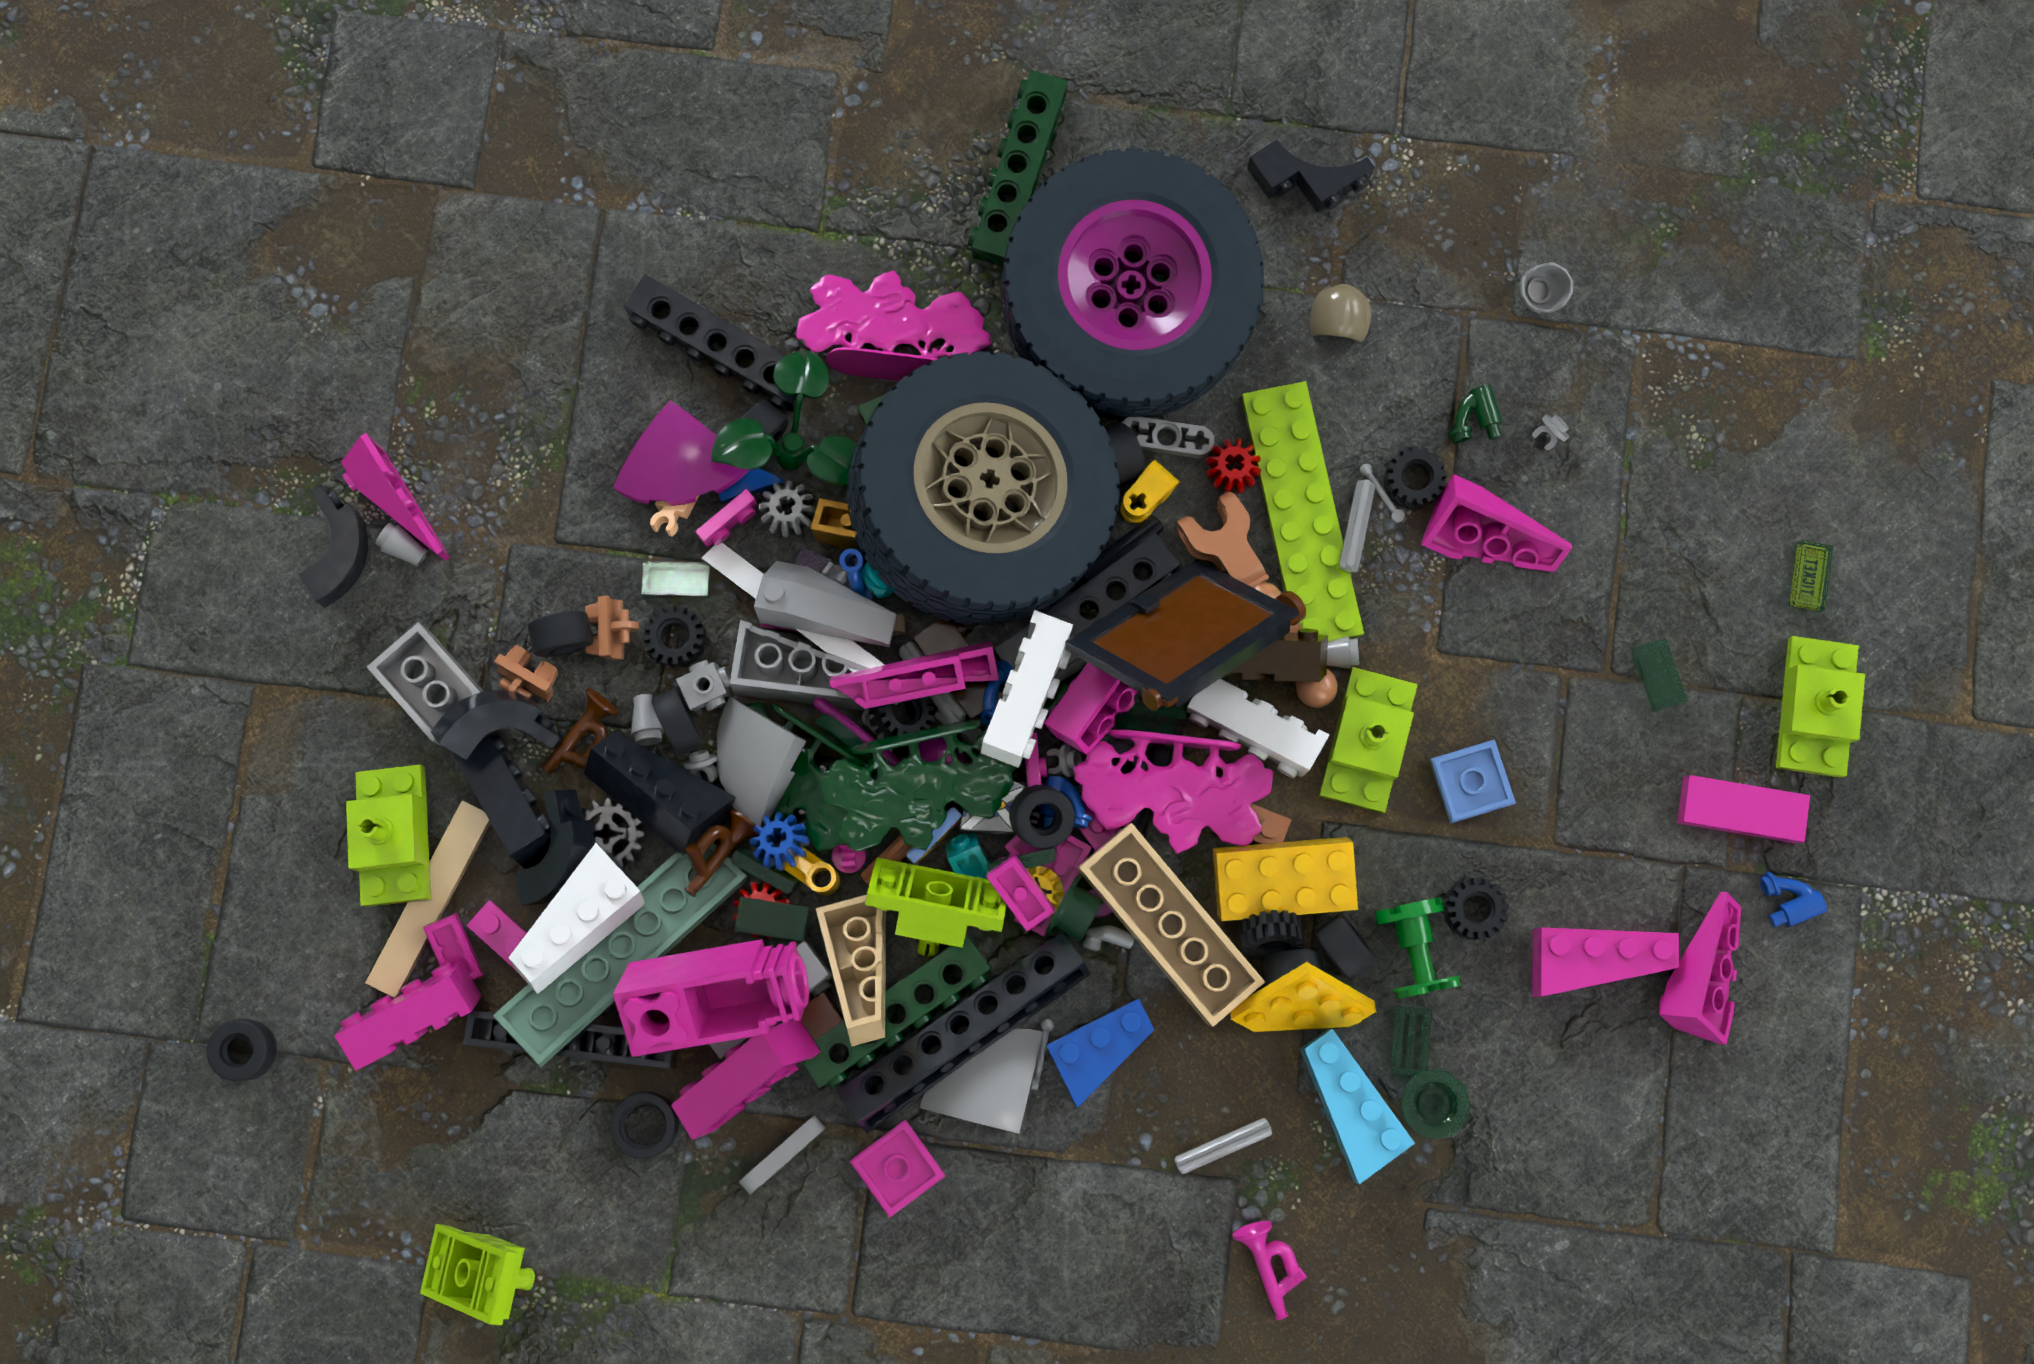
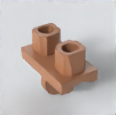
M599 596L597 603L585 607L589 623L592 625L598 624V635L592 636L593 644L586 647V652L615 661L624 660V644L630 643V632L639 631V623L629 621V610L623 609L622 600L611 599L610 596Z
M515 645L506 656L502 654L497 656L494 661L498 665L497 673L505 677L501 679L499 687L507 691L523 694L529 698H532L534 694L549 702L554 695L552 686L558 675L555 666L542 661L534 673L529 671L525 667L532 658L531 654L518 645Z

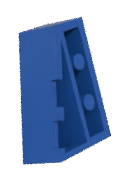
M1139 999L1046 1045L1077 1108L1154 1031Z

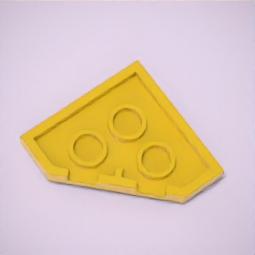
M1305 962L1247 997L1230 1012L1231 1020L1253 1032L1351 1027L1360 1023L1363 1019L1374 1014L1376 1008L1375 1002L1371 998L1310 963Z

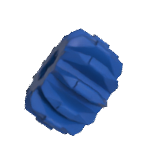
M777 812L774 821L768 816H764L763 822L766 825L763 828L757 825L754 826L753 830L759 836L750 839V844L757 848L753 853L754 857L757 860L763 859L762 864L767 869L775 864L778 871H783L785 862H788L791 867H796L797 863L794 857L796 855L803 858L806 857V852L801 848L809 844V838L803 835L806 827L803 823L797 824V818L792 814L785 819L781 812ZM780 836H784L786 840L780 841ZM780 841V847H776L774 843Z

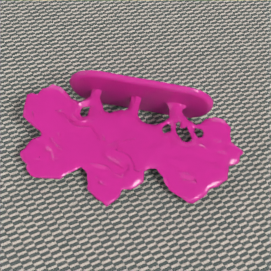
M894 270L873 278V283L870 285L869 290L861 292L850 279L834 275L823 276L820 278L819 283L814 284L810 288L813 299L820 306V310L799 318L795 336L797 339L804 340L805 345L812 352H821L832 345L842 344L844 347L833 349L826 357L827 364L838 372L852 376L900 381L912 371L938 359L937 357L944 355L949 357L953 354L965 352L971 355L972 352H979L980 349L992 345L990 334L983 330L984 318L978 310L971 307L970 301L962 292L956 291L939 296L932 301L931 305L925 309H920L914 305L916 295L908 287L901 285L902 280ZM847 333L852 334L851 342L845 339ZM938 338L945 340L944 345L939 350L932 348V353L928 352L933 341ZM920 340L926 343L924 349L919 346L918 342ZM864 343H871L883 351L861 349ZM903 343L911 344L919 350L921 356L894 353V347ZM950 345L954 346L952 352H946L947 347Z
M1109 730L1108 732L1113 738L1133 741L1135 746L1129 751L1118 754L1112 745L1105 741H1099L1087 754L1086 760L1073 767L1074 779L1083 786L1081 799L1089 809L1095 812L1097 820L1106 830H1112L1129 824L1143 808H1149L1154 812L1153 825L1160 833L1169 836V843L1177 854L1196 845L1201 830L1206 826H1209L1222 842L1239 846H1246L1251 843L1253 836L1259 834L1262 830V826L1259 823L1256 812L1250 808V804L1269 795L1273 781V771L1264 768L1262 761L1255 754L1245 755L1235 763L1226 764L1219 757V751L1239 750L1241 744L1223 740L1134 730ZM1148 743L1174 746L1173 761L1164 767L1153 765L1145 756ZM1183 747L1210 750V755L1203 766H1196L1191 761L1185 760L1182 757ZM1136 756L1138 758L1136 767L1127 774L1122 773L1121 768L1127 759L1133 762ZM1120 758V762L1113 766L1112 759ZM1142 761L1147 763V771L1140 768ZM1216 766L1223 770L1221 778L1216 776Z

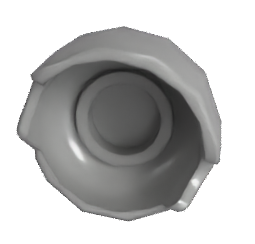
M1552 262L1530 268L1519 282V297L1525 307L1539 314L1551 313L1563 308L1573 294V280L1567 269Z

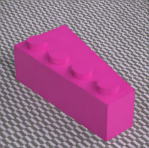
M462 961L451 966L450 962L444 963L431 972L433 977L421 983L418 978L401 988L403 994L392 1000L387 995L371 1005L372 1011L363 1016L356 1012L340 1022L342 1027L334 1037L355 1071L392 1053L398 1048V1043L402 1042L403 1045H408L428 1032L427 1027L430 1025L437 1030L447 1025L458 1014L460 1017H463L472 1012L482 995Z

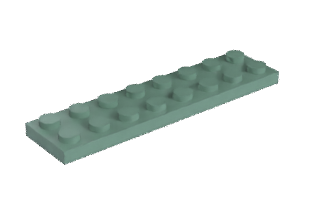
M714 843L703 854L705 861L716 850L717 846ZM676 852L637 887L642 894L645 905L539 994L528 984L499 1009L493 1017L526 1053L542 1067L615 1001L613 993L629 962L664 957L748 880L747 875L727 857L707 883L696 893V896L692 897L684 888L688 887L696 875L687 853L682 856Z

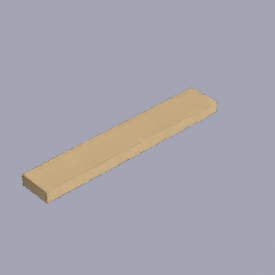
M461 801L429 862L431 900L407 903L367 978L366 984L394 998L401 994V988L407 983L429 941L423 927L440 920L491 823L485 811L465 801Z

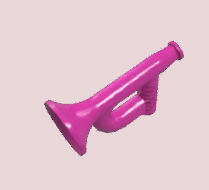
M1259 1221L1245 1225L1234 1231L1232 1234L1233 1239L1245 1244L1253 1253L1269 1302L1275 1313V1319L1282 1320L1288 1317L1282 1297L1307 1277L1298 1266L1294 1252L1289 1245L1277 1240L1266 1243L1267 1234L1272 1228L1271 1221ZM1274 1255L1281 1257L1287 1276L1282 1281L1280 1280L1279 1283H1277L1271 1266V1258Z

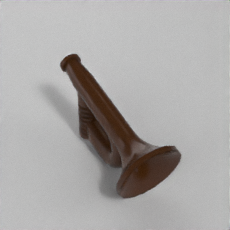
M590 688L585 690L587 695L586 710L554 749L546 763L541 765V768L547 773L552 774L553 770L562 761L572 763V765L581 767V769L584 768L585 770L591 747L609 736L606 727L598 719L605 716H617L619 711L596 691ZM592 732L595 735V740L583 755L572 750L585 733Z
M731 809L728 812L730 819L729 829L723 825L711 826L700 836L696 843H691L685 848L696 873L688 887L684 888L690 896H696V893L707 883L738 843L747 838L759 836L753 830L754 826H756L755 823L742 813ZM716 839H719L718 847L708 860L705 861L703 854Z

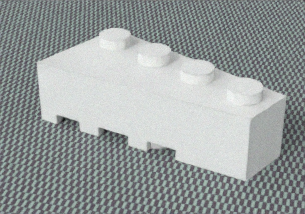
M1034 610L1030 620L1028 637L1023 638L1015 661L1016 667L1010 671L1002 693L1004 696L998 701L983 739L980 753L1018 768L1023 757L1026 759L1030 758L1036 740L1031 738L1035 727L1042 729L1048 710L1043 708L1047 697L1054 699L1060 684V680L1055 679L1059 668L1066 669L1072 654L1065 647V641L1070 639L1073 628L1072 624Z
M1222 679L1217 680L1193 696L1185 710L1191 714L1189 719L1203 728H1207L1208 725L1220 731L1218 736L1223 740L1235 743L1237 741L1249 748L1247 751L1249 754H1255L1263 762L1268 758L1278 764V771L1293 779L1296 775L1302 778L1311 769L1329 737V734L1318 730L1316 735L1308 732L1304 721L1294 716L1284 715L1283 718L1277 716L1278 711L1274 706L1263 700L1254 699L1253 702L1246 700L1249 695L1245 691Z
M595 843L509 956L511 963L531 988L539 994L645 905L640 890Z

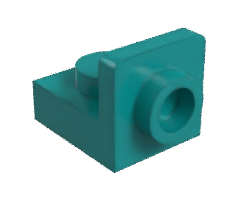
M976 832L968 835L960 834L945 845L947 859L954 873L988 879L986 877L987 873L992 868L980 846Z

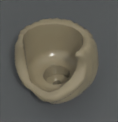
M1338 284L1323 289L1316 296L1311 307L1309 318L1311 336L1331 335L1350 338L1355 343L1363 342L1367 336L1372 318L1368 299L1359 289L1348 284Z

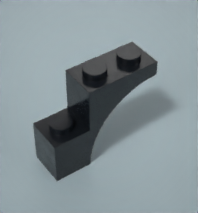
M1278 140L1250 156L1247 166L1248 171L1268 199L1276 194L1279 196L1285 195L1297 184L1317 213L1324 208L1328 210L1335 208L1344 200L1343 196L1352 190L1357 193L1367 187L1371 182L1370 178L1375 168L1368 157L1354 164L1341 167L1313 165L1289 153Z

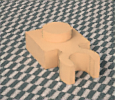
M656 501L655 505L659 512L655 513L650 521L653 531L658 532L663 523H668L666 531L669 536L673 537L678 531V517L688 519L696 502L671 506L667 501Z

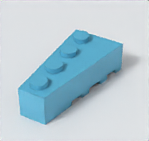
M1326 1029L1300 1048L1354 1183L1361 1184L1415 1144L1333 1029Z

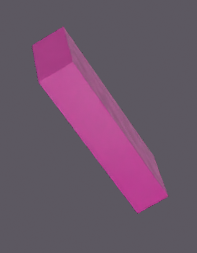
M1688 775L1683 777L1677 824L1799 844L1805 842L1810 795Z

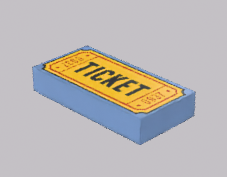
M951 808L946 813L947 818L941 827L933 830V839L926 851L912 847L906 853L907 858L914 865H918L962 820V815L955 808Z

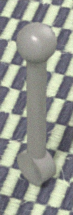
M1363 464L1360 467V473L1363 476H1367L1370 482L1375 484V490L1391 512V520L1395 523H1400L1405 517L1404 512L1396 509L1373 475L1372 466L1370 464Z
M1044 1019L1040 1024L1043 1035L1031 1086L1032 1090L1038 1091L1049 1032L1054 1028V1023L1050 1019Z

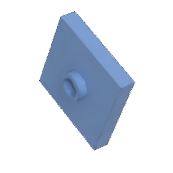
M1495 739L1429 760L1450 824L1516 804Z

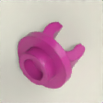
M837 845L832 851L833 864L841 872L854 873L860 870L865 863V850L858 852L850 849L848 845Z

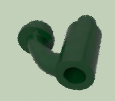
M1483 385L1469 391V394L1465 396L1458 407L1454 427L1447 434L1448 438L1452 439L1453 444L1462 443L1472 438V427L1466 426L1472 409L1475 411L1480 429L1486 430L1489 440L1502 437L1499 425L1503 421L1491 385Z

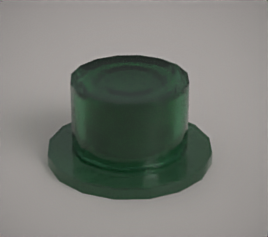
M1077 874L1045 931L1046 935L1049 936L1054 928L1080 942L1086 935L1104 900L1078 886L1082 879L1081 875Z
M1437 1069L1422 1071L1412 1077L1402 1091L1400 1105L1403 1118L1409 1127L1422 1137L1432 1139L1450 1137L1459 1131L1468 1119L1470 1109L1468 1092L1460 1079L1447 1071Z

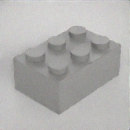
M419 622L367 666L369 671L428 738L440 746L442 745L437 742L431 733L437 722L451 707L461 700L483 692L436 637Z

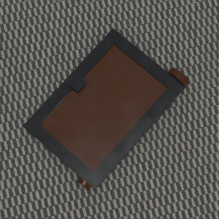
M1196 559L1066 640L1065 647L1067 651L1141 692L1142 700L1150 710H1156L1162 705L1167 708L1172 705L1178 707L1288 634L1290 626L1298 624L1305 618L1306 608L1302 599L1294 592L1285 591L1274 599Z

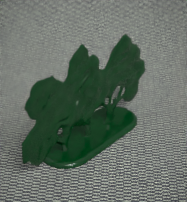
M760 701L746 705L768 718L766 708ZM771 702L772 709L787 719L781 726L791 731L792 726L795 724L815 737L810 747L802 748L791 768V771L795 774L770 819L775 818L777 812H781L786 819L789 815L793 814L795 809L801 808L806 812L807 835L817 851L833 849L837 845H848V843L841 841L837 835L840 830L841 820L847 815V810L835 807L824 801L819 780L824 776H828L829 771L818 768L814 764L813 756L819 746L824 743L839 753L841 760H847L859 767H867L869 763L856 754H852L847 748L800 717ZM875 768L871 773L878 774L877 769ZM718 775V778L714 782L722 786L720 777Z
M976 719L954 722L849 748L852 754H873V758L867 767H858L847 760H836L829 769L828 776L822 777L819 781L824 801L835 807L847 810V815L842 818L837 835L841 841L848 843V847L853 851L860 852L879 845L891 827L899 829L904 843L926 851L933 839V830L939 829L947 818L944 807L948 802H956L970 815L987 819L993 818L1001 807L1002 799L1009 794L1010 789L1014 785L1012 771L1017 767L982 753L979 756L973 753L972 748L979 747L981 750L987 730L978 735L973 745L964 743L956 738L957 733L979 727L982 721ZM943 737L947 750L939 760L925 762L920 758L918 742ZM909 745L910 755L896 766H890L882 756L883 750ZM956 748L959 750V754L964 753L965 750L973 759V762L970 765H965L958 760L955 753ZM951 754L953 761L947 765L945 762L946 757ZM877 768L878 778L873 780L871 778V771Z

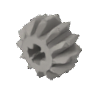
M789 480L786 481L785 489L781 490L778 483H774L775 494L773 495L765 491L763 497L768 502L759 504V510L766 513L761 517L762 523H771L769 530L772 534L778 532L782 527L781 531L784 538H788L792 528L796 535H801L802 531L799 525L803 524L806 527H810L812 522L806 516L815 515V507L809 505L814 501L812 494L804 495L805 487L802 484L793 491L792 481ZM789 503L792 509V513L789 515L785 514L782 507Z

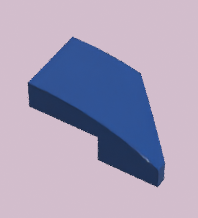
M760 467L751 469L739 481L718 494L721 502L728 503L745 489L750 493H762L772 489L774 483L782 485L785 482L783 478Z

